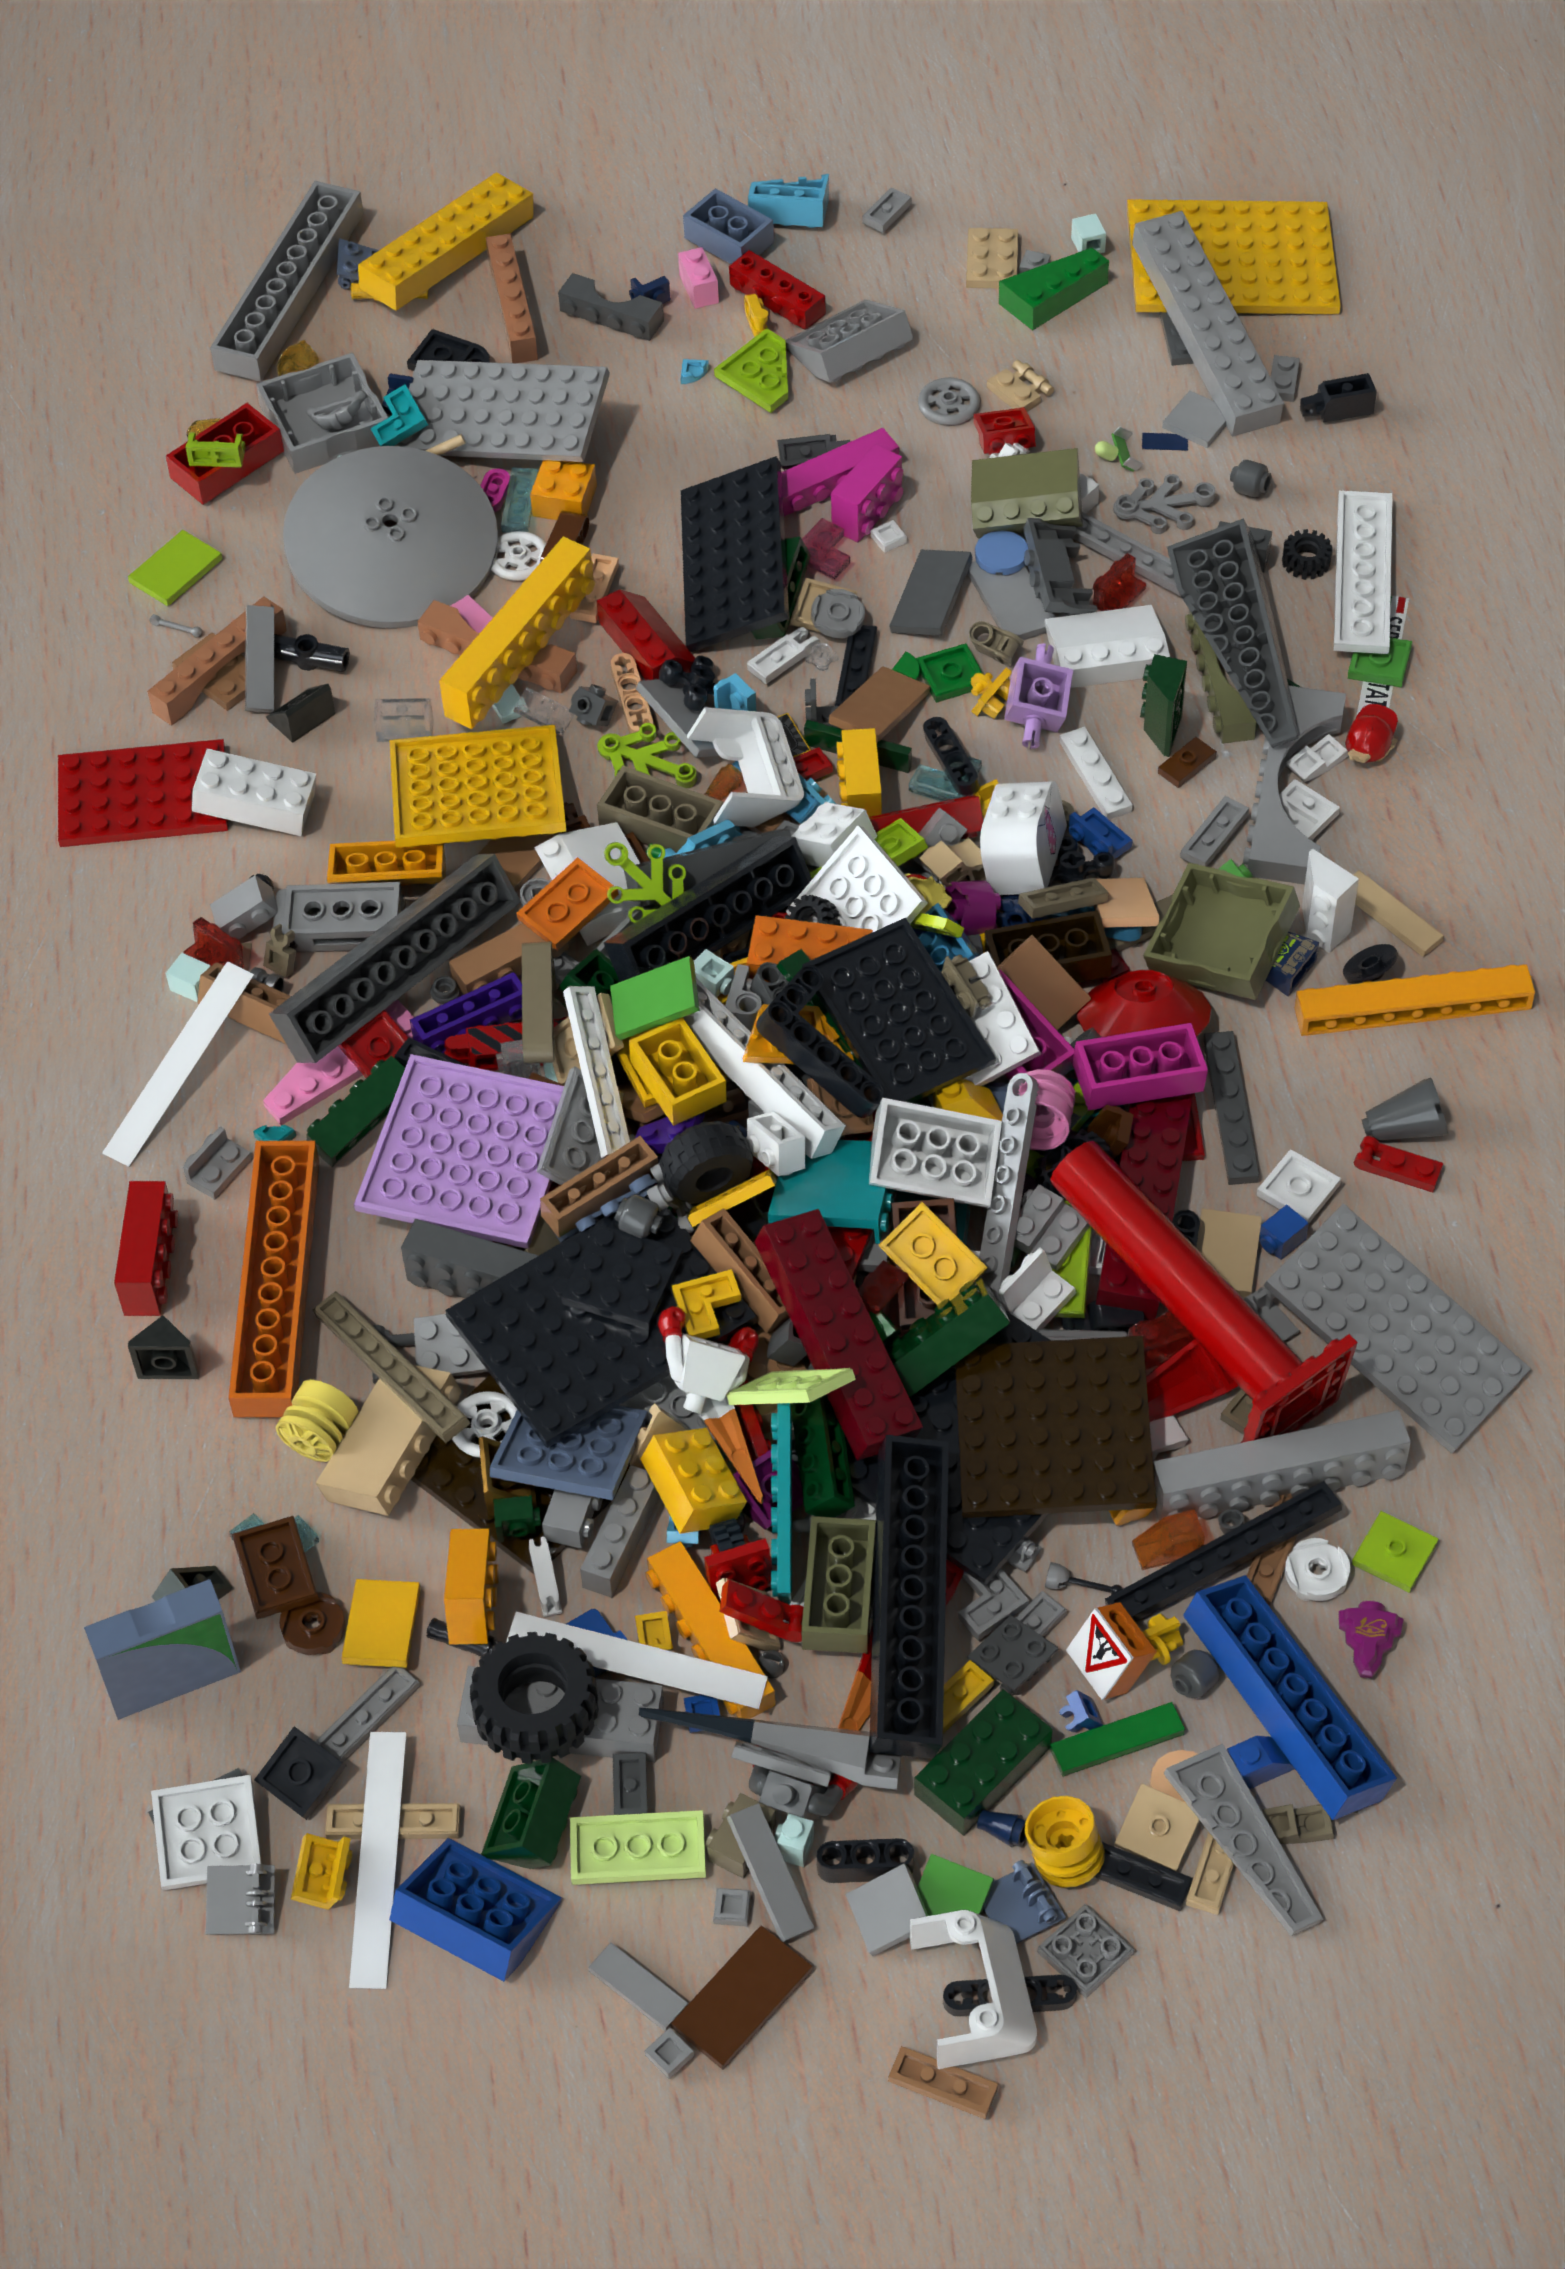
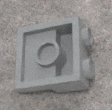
M1038 1184L1034 1191L1029 1189L1021 1200L1022 1208L1019 1211L1014 1246L1027 1254L1034 1253L1041 1247L1046 1252L1051 1268L1058 1271L1090 1225L1074 1208L1065 1204L1064 1198Z

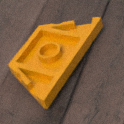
M763 1004L758 1010L742 1058L743 1062L794 1064L758 1032L756 1022L770 1005ZM805 1006L799 1012V1015L844 1052L837 1042L839 1035L827 1023L826 1017L818 1006ZM851 1052L845 1053L849 1058H851L854 1061Z

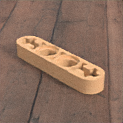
M627 653L616 654L611 659V674L629 734L640 729L637 725V720L641 719L642 725L644 723L653 724V718L648 702L636 690L641 679L635 659ZM621 665H625L627 673L623 674ZM627 683H632L636 685V687L631 690H626L622 688V686ZM633 703H638L642 705V707L638 710H631L628 708V706ZM645 731V732H644V734H651V733H652V731Z

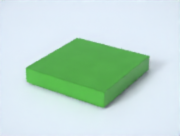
M1390 638L1389 654L1353 652L1347 679L1402 687L1412 649V641Z
M931 1854L917 1889L929 1916L959 1910H968L981 1915L993 1886L994 1878Z

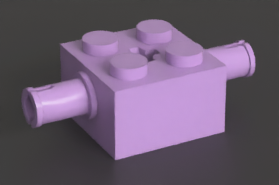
M1045 643L1037 645L1035 660L1019 657L1011 673L1004 720L1025 725L1022 745L1027 748L1028 743L1031 742L1030 749H1036L1040 746L1041 729L1058 732L1065 721L1073 669L1051 664L1054 648L1048 645V649L1045 651Z

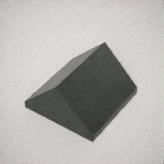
M329 684L308 688L267 715L266 718L293 743L335 715L331 687Z
M162 1315L128 1341V1349L138 1379H199L200 1374L191 1341L165 1316Z

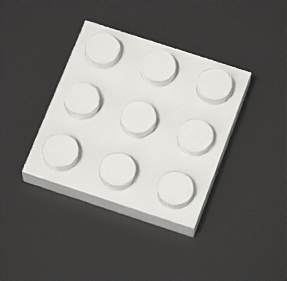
M251 1775L151 1791L160 1882L163 1891L207 1884V1866L262 1864Z

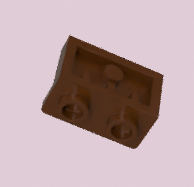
M1105 1105L1085 1131L1088 1133L1093 1131L1103 1138L1113 1151V1160H1115L1128 1145L1134 1114L1124 1111L1118 1106Z

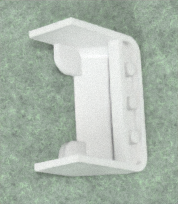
M704 707L687 734L688 740L713 742L714 748L720 757L738 761L748 792H731L714 817V824L729 819L736 826L755 827L798 806L804 797V790L781 721L775 715L767 712Z
M968 1910L910 1919L911 1950L952 1942L962 1945L979 1942L993 2003L982 2004L972 2010L969 2016L970 2034L937 2039L938 2069L1029 2052L1036 2044L1037 2028L1015 1937L1011 1928L1004 1923Z

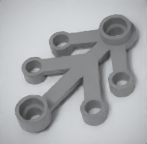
M1169 474L1165 476L1164 483L1154 494L1153 480L1143 478L1139 481L1138 487L1131 495L1125 494L1118 497L1114 503L1113 511L1121 519L1136 518L1151 525V531L1155 534H1162L1166 531L1167 520L1162 516H1154L1146 512V510H1153L1177 521L1176 525L1179 529L1188 530L1193 524L1192 514L1181 512L1172 506L1197 503L1201 507H1207L1215 499V487L1210 483L1201 482L1195 486L1192 493L1167 496L1170 492H1175L1179 489L1180 478L1177 475ZM1153 494V496L1150 499L1140 501L1143 498V496H1150Z
M660 1163L650 1168L660 1185L657 1184L648 1189L647 1195L650 1201L659 1205V1212L668 1206L674 1208L678 1216L680 1228L686 1229L693 1236L700 1224L692 1227L688 1220V1215L691 1209L697 1205L695 1203H686L672 1195L663 1179Z

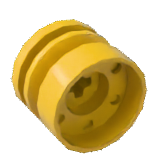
M1056 1796L1040 1802L1030 1811L1025 1821V1836L1032 1851L1036 1868L1045 1881L1062 1888L1077 1887L1090 1881L1099 1873L1104 1863V1846L1098 1833L1094 1815L1086 1803L1075 1797Z

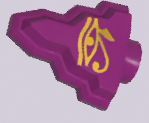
M1363 1601L1358 1605V1608H1347L1338 1612L1339 1629L1345 1632V1642L1354 1650L1353 1663L1359 1676L1372 1678L1381 1666L1383 1653L1391 1650L1394 1638L1401 1636L1404 1619L1395 1613L1385 1611V1606L1382 1603Z

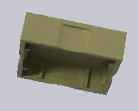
M1188 862L1172 895L1170 907L1166 915L1159 922L1143 955L1148 969L1167 974L1191 985L1256 1000L1300 908L1294 886L1259 878L1239 877L1224 870Z

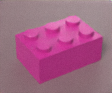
M876 444L831 492L832 531L858 543L865 535L870 534V530L873 529L876 522L880 518H884L888 509L894 502H898L903 495L902 476L904 471L902 469V456Z

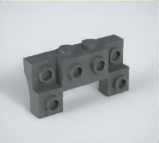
M1028 518L1023 528L1028 545V550L1024 554V563L1029 568L1030 585L1034 587L1036 598L1042 599L1044 611L1066 613V616L1097 612V605H1090L1089 602L1093 594L1092 589L1072 588L1075 581L1069 558H1076L1080 550V543L1073 542L1076 527L1052 525L1040 518Z

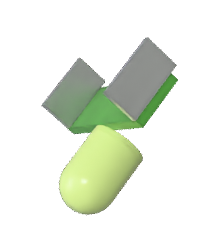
M1121 426L1111 434L1114 445L1106 441H1100L1095 445V453L1108 461H1113L1118 455L1121 466L1132 472L1137 471L1144 465L1142 462L1130 457L1125 440L1133 432Z

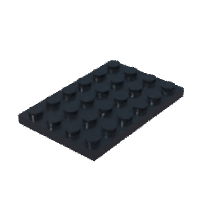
M906 917L802 964V967L805 965L815 966L823 973L824 983L816 995L862 1068L882 1085L886 1092V1098L913 1103L995 1064L996 1057Z

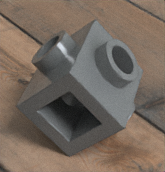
M591 684L590 687L579 686L571 698L572 705L569 712L578 716L576 720L588 726H592V724L595 726H608L618 701L606 695V689L598 685Z

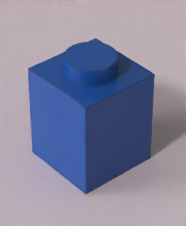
M1286 1204L1261 1225L1259 1242L1265 1251L1270 1254L1273 1253L1282 1260L1306 1240L1309 1223Z

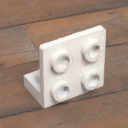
M1039 1247L1034 1253H1030L1024 1258L1021 1267L1013 1275H1009L1003 1280L999 1294L1006 1311L1036 1331H1039L1076 1294V1290L1052 1271L1045 1250Z

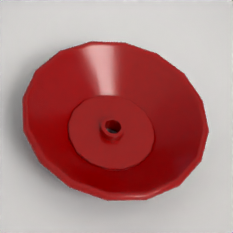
M1136 970L1092 988L1087 993L1091 999L1077 1013V1019L1083 1031L1094 1028L1101 1037L1191 1023L1197 1038L1209 1025L1211 1006L1203 992L1183 980L1154 970Z

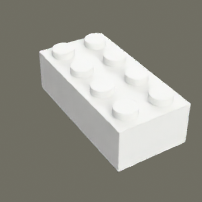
M207 749L193 787L192 811L302 836L315 795L316 773Z

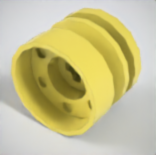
M318 1380L303 1381L292 1399V1406L287 1407L283 1417L275 1427L276 1432L287 1446L302 1456L314 1461L327 1462L331 1459L343 1439L342 1436L346 1434L359 1413L358 1408L347 1395L332 1385Z

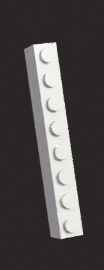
M696 978L700 1011L683 1018L710 1058L725 1072L727 1077L732 1079L744 1091L746 1096L751 1098L763 1110L764 1114L774 1111L805 1136V1154L813 1159L831 1154L845 1125L784 1064L743 1062L742 1058L751 1032Z

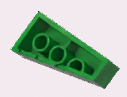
M1089 248L1000 280L999 305L1033 331L1108 284L1109 260L1095 249Z

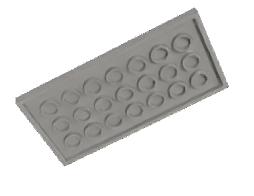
M417 360L412 376L414 378L413 383H410L409 391L429 425L395 446L425 451L462 434L466 444L440 456L584 462L610 372L607 367Z
M1344 1203L1264 1284L1267 1290L1328 1344L1336 1338L1340 1341L1350 1334L1358 1342L1351 1364L1450 1453H1453L1531 1369Z

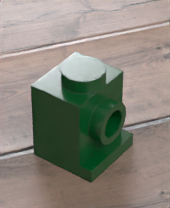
M532 1495L493 1499L498 1543L504 1542V1536L524 1537L527 1534L536 1533L535 1527L541 1526L540 1507H533Z

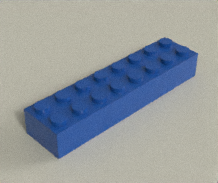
M1245 1575L1197 1591L1183 1614L1184 1618L1330 1818L1335 1820L1381 1802L1397 1777L1248 1577Z

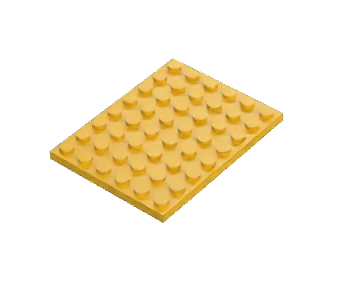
M1127 199L1126 208L1135 312L1167 311L1132 245L1135 223L1183 211L1236 313H1340L1341 306L1327 202Z

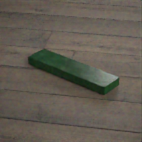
M807 720L804 725V740L810 747H820L821 750L837 754L836 742H842L841 730L843 729ZM880 740L877 743L879 766L909 773L912 767V748Z

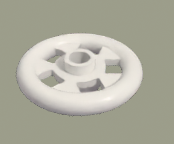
M524 531L510 532L498 537L496 556L492 563L491 571L506 580H526L540 564L546 542L539 536ZM520 542V545L509 546L510 543ZM533 545L538 550L531 552L528 547ZM498 552H505V558H497ZM531 559L536 561V564L532 567L527 566ZM507 565H511L513 567H517V569L510 570L506 569Z
M488 1391L470 1395L456 1407L467 1418L472 1419L471 1428H464L452 1440L466 1454L480 1458L479 1445L471 1442L473 1436L478 1438L484 1436L495 1440L494 1438L501 1431L507 1432L517 1408L506 1395L498 1392ZM490 1404L491 1409H483L477 1412L476 1406ZM507 1411L511 1419L502 1422L499 1413ZM485 1424H490V1425H492L491 1427H488V1428H483V1427H482V1426L485 1425Z

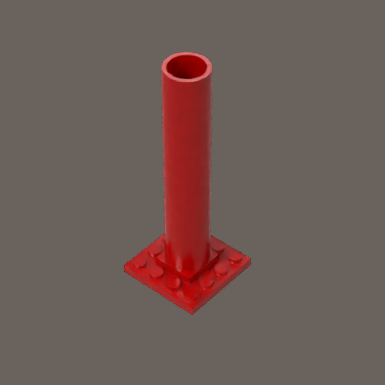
M1089 1141L1083 1143L1071 1151L1058 1164L1050 1178L1051 1184L1252 1400L1253 1406L1248 1415L1247 1426L1243 1430L1244 1437L1241 1443L1298 1431L1339 1400L1358 1344L1350 1334L1340 1341L1338 1338L1332 1340L1318 1357L1310 1356L1302 1362L1097 1142Z

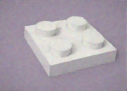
M1290 1149L1259 1186L1256 1196L1278 1209L1283 1208L1287 1204L1310 1223L1340 1186L1341 1178Z

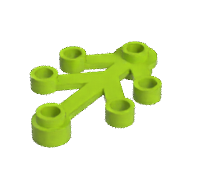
M644 723L639 731L622 737L613 733L606 734L598 741V752L605 759L611 760L615 776L621 767L624 766L622 757L632 760L635 770L650 775L646 767L648 766L675 776L678 786L691 788L697 782V772L691 764L682 763L677 765L654 756L666 751H677L682 745L681 740L674 732L666 734L663 741L639 749L629 746L642 741L651 742L656 739V727L652 723ZM645 731H652L651 734H644ZM671 740H676V741H677V742L674 743V744L668 743V742L671 741Z
M612 842L604 850V858L609 864L620 866L642 887L638 889H622L619 886L610 887L607 891V898L615 904L629 900H656L663 906L684 893L683 879L686 876V870L680 864H673L669 867L668 876L672 880L671 899L663 892V858L665 857L663 846L652 844L647 849V856L651 860V879L628 858V850L623 844ZM655 847H659L661 850V855L658 858H653L651 855V851ZM614 848H618L621 853L617 859H612L610 856V852ZM676 867L682 870V875L679 878L672 876V870ZM620 890V899L613 900L611 897L612 891ZM633 906L628 911V918L631 922L636 923L639 920L632 918L634 910H641L642 917L639 919L641 920L657 909L644 910L640 906Z

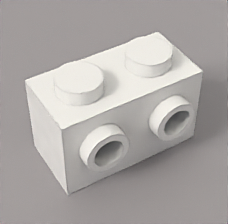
M774 1111L747 1118L746 1140L754 1157L778 1176H787L795 1171L805 1169V1136Z

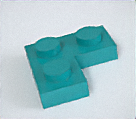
M404 384L383 397L392 416L370 429L380 446H395L429 424L408 387Z

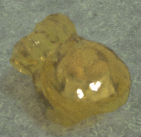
M301 340L299 343L286 348L277 363V374L282 376L309 369L319 364V358L315 350L305 340Z

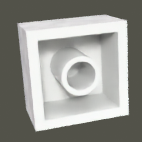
M825 802L817 808L816 812L807 821L799 826V829L791 837H796L806 864L823 867L858 825L864 827L874 839L877 837V834L865 809Z

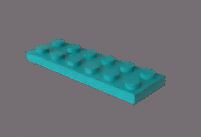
M777 1403V1413H771L772 1439L777 1440V1444H771L772 1471H777V1476H771L772 1502H777V1507H771L772 1534H777V1539H771L772 1565H777V1571H771L772 1597H778L779 1601L789 1605L792 1602V1414L790 1403Z

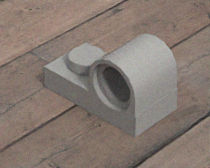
M738 964L725 1007L751 1032L758 1010L762 1006V1001L756 993L751 991L753 979L749 978V966Z

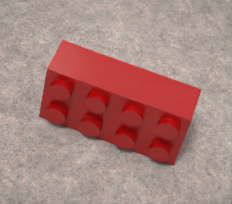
M245 403L195 437V440H198V442L219 441L235 443L236 435L243 434L242 441H245L246 448L242 467L189 466L186 443L166 455L170 478L204 505L284 452L280 428L250 404Z
M129 1181L114 1280L124 1316H160L162 1304H167L168 1291L167 1286H165V1280L171 1277V1262L168 1259L169 1253H174L175 1238L172 1235L173 1228L178 1227V1211L173 1210L174 1196L173 1193L168 1192L166 1181Z

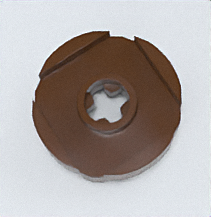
M317 1592L319 1599L317 1602L281 1612L280 1630L289 1649L305 1655L328 1654L335 1649L336 1644L342 1638L345 1631L344 1613L336 1603V1600L323 1592ZM312 1618H317L320 1624L318 1627L309 1629L308 1626L304 1625L305 1622H311Z

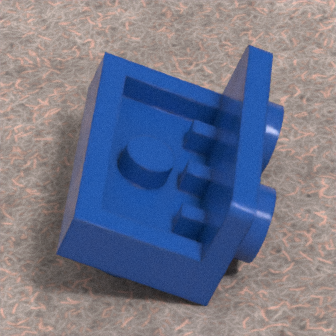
M1093 807L1082 816H1079L1076 812L1069 815L1070 835L1076 841L1083 843L1094 856L1101 852H1107L1116 859L1132 847L1133 840L1096 808Z

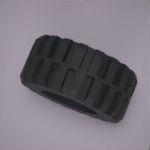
M527 1632L528 1636L519 1637L516 1634L508 1637V1642L503 1644L500 1641L492 1646V1653L486 1652L479 1660L480 1667L474 1668L471 1676L472 1684L470 1685V1699L474 1722L477 1725V1730L482 1740L488 1741V1747L495 1753H499L502 1750L504 1758L515 1761L516 1757L521 1758L522 1763L533 1764V1760L540 1759L542 1763L552 1762L551 1757L558 1755L559 1758H563L570 1754L569 1748L572 1746L575 1749L580 1747L585 1742L584 1735H590L595 1726L594 1720L597 1719L599 1711L595 1671L592 1663L587 1661V1655L583 1650L578 1647L574 1649L573 1642L566 1638H562L560 1641L557 1640L556 1634L547 1632L545 1636H538L537 1632ZM535 1681L551 1683L565 1693L560 1702L553 1708L536 1714L517 1712L504 1703L507 1696L515 1688Z

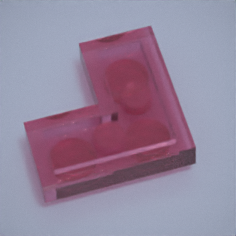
M821 518L802 538L811 554L808 566L834 580L850 564L849 555L833 548L844 537L843 528Z

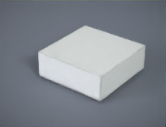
M894 520L870 530L871 538L884 553L907 543V536Z

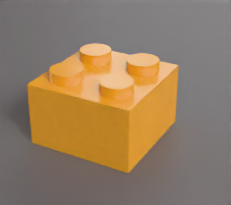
M543 460L530 493L532 516L557 520L561 511L587 515L597 488L595 464Z

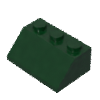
M1154 654L1151 665L1146 664L1143 674V681H1147V683L1143 687L1142 699L1146 701L1142 704L1140 718H1144V731L1160 752L1164 756L1169 757L1183 716L1187 661Z
M551 1757L552 1762L542 1763L541 1760L533 1761V1764L525 1763L512 1766L481 1855L491 1860L527 1869L552 1865L558 1853L557 1847L562 1832L568 1823L567 1817L571 1805L578 1793L577 1788L581 1775Z

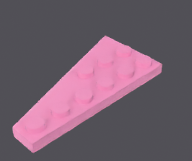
M397 999L384 1010L404 1033L413 1039L410 1019L414 1017ZM337 1046L317 1063H296L263 1100L264 1107L280 1125H283L358 1079L363 1074Z

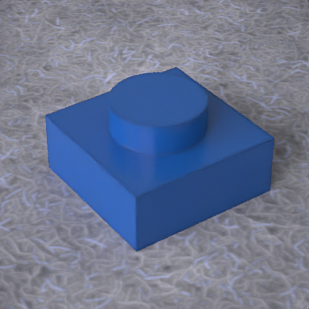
M705 1695L683 1698L685 1712L720 1716L717 1698ZM689 1727L690 1733L704 1731Z

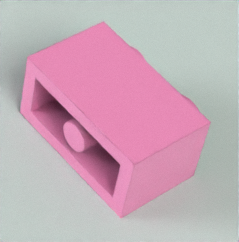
M700 247L678 253L679 276L694 308L697 309L719 303L718 280L703 248Z

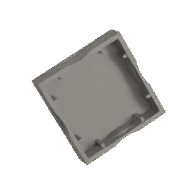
M353 353L319 363L303 371L288 373L256 384L260 408L265 417L280 428L284 454L295 474L324 465L339 455L380 446L370 428L387 419L388 416L377 396L368 387L366 376ZM359 391L366 393V399L361 403V407L354 416V420L346 424V427L343 429H323L307 414L309 407L327 406L345 400L350 396L353 397Z

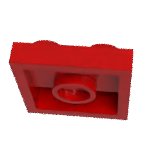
M1025 407L973 414L974 425L979 433V444L984 454L1000 453L1005 443L1011 445L1018 443L1026 449L1036 447L1035 427Z

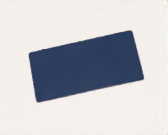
M1142 433V449L1188 451V439L1177 434Z

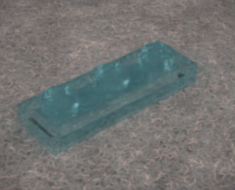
M512 467L501 522L502 532H529L532 516L530 493L536 480L538 469Z

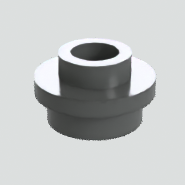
M442 976L433 982L430 992L435 1002L445 1004L458 998L460 990L458 984L451 977Z

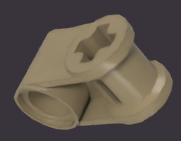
M984 621L974 623L969 630V638L977 651L1007 666L1012 665V658L1018 646H1022L1024 643L1023 639L1016 634L1002 630ZM981 634H989L986 640L977 641Z

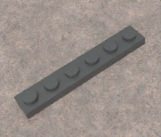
M1233 1031L1204 1033L1203 1042L1228 1185L1258 1183L1259 1172Z

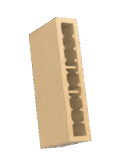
M413 1365L453 1404L457 1403L462 1391L450 1372ZM379 1378L318 1478L316 1485L328 1502L389 1516L437 1434Z

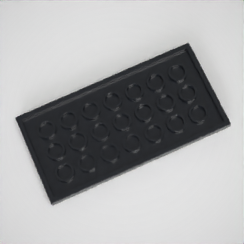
M777 456L680 490L685 641L687 649L690 652H694L789 619L781 462Z

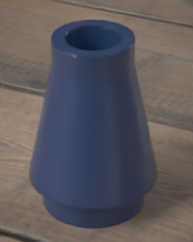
M982 1810L977 1822L978 1829L989 1833L1010 1847L1014 1845L1021 1847L1026 1840V1820L1023 1819L1022 1815L990 1812L987 1810Z

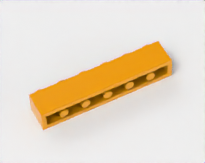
M679 1541L648 1557V1571L645 1572L647 1581L652 1589L658 1588L662 1594L660 1597L662 1605L668 1614L673 1612L678 1620L676 1621V1626L683 1639H690L693 1644L691 1650L694 1657L765 1675L746 1644L730 1639L724 1614L719 1612L720 1603L682 1542ZM767 1679L759 1709L725 1700L723 1702L731 1715L736 1714L738 1718L751 1719L776 1706L775 1690Z

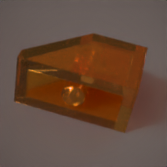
M1195 1509L1163 1517L1133 1539L1132 1546L1143 1571L1172 1563L1202 1547L1205 1535Z

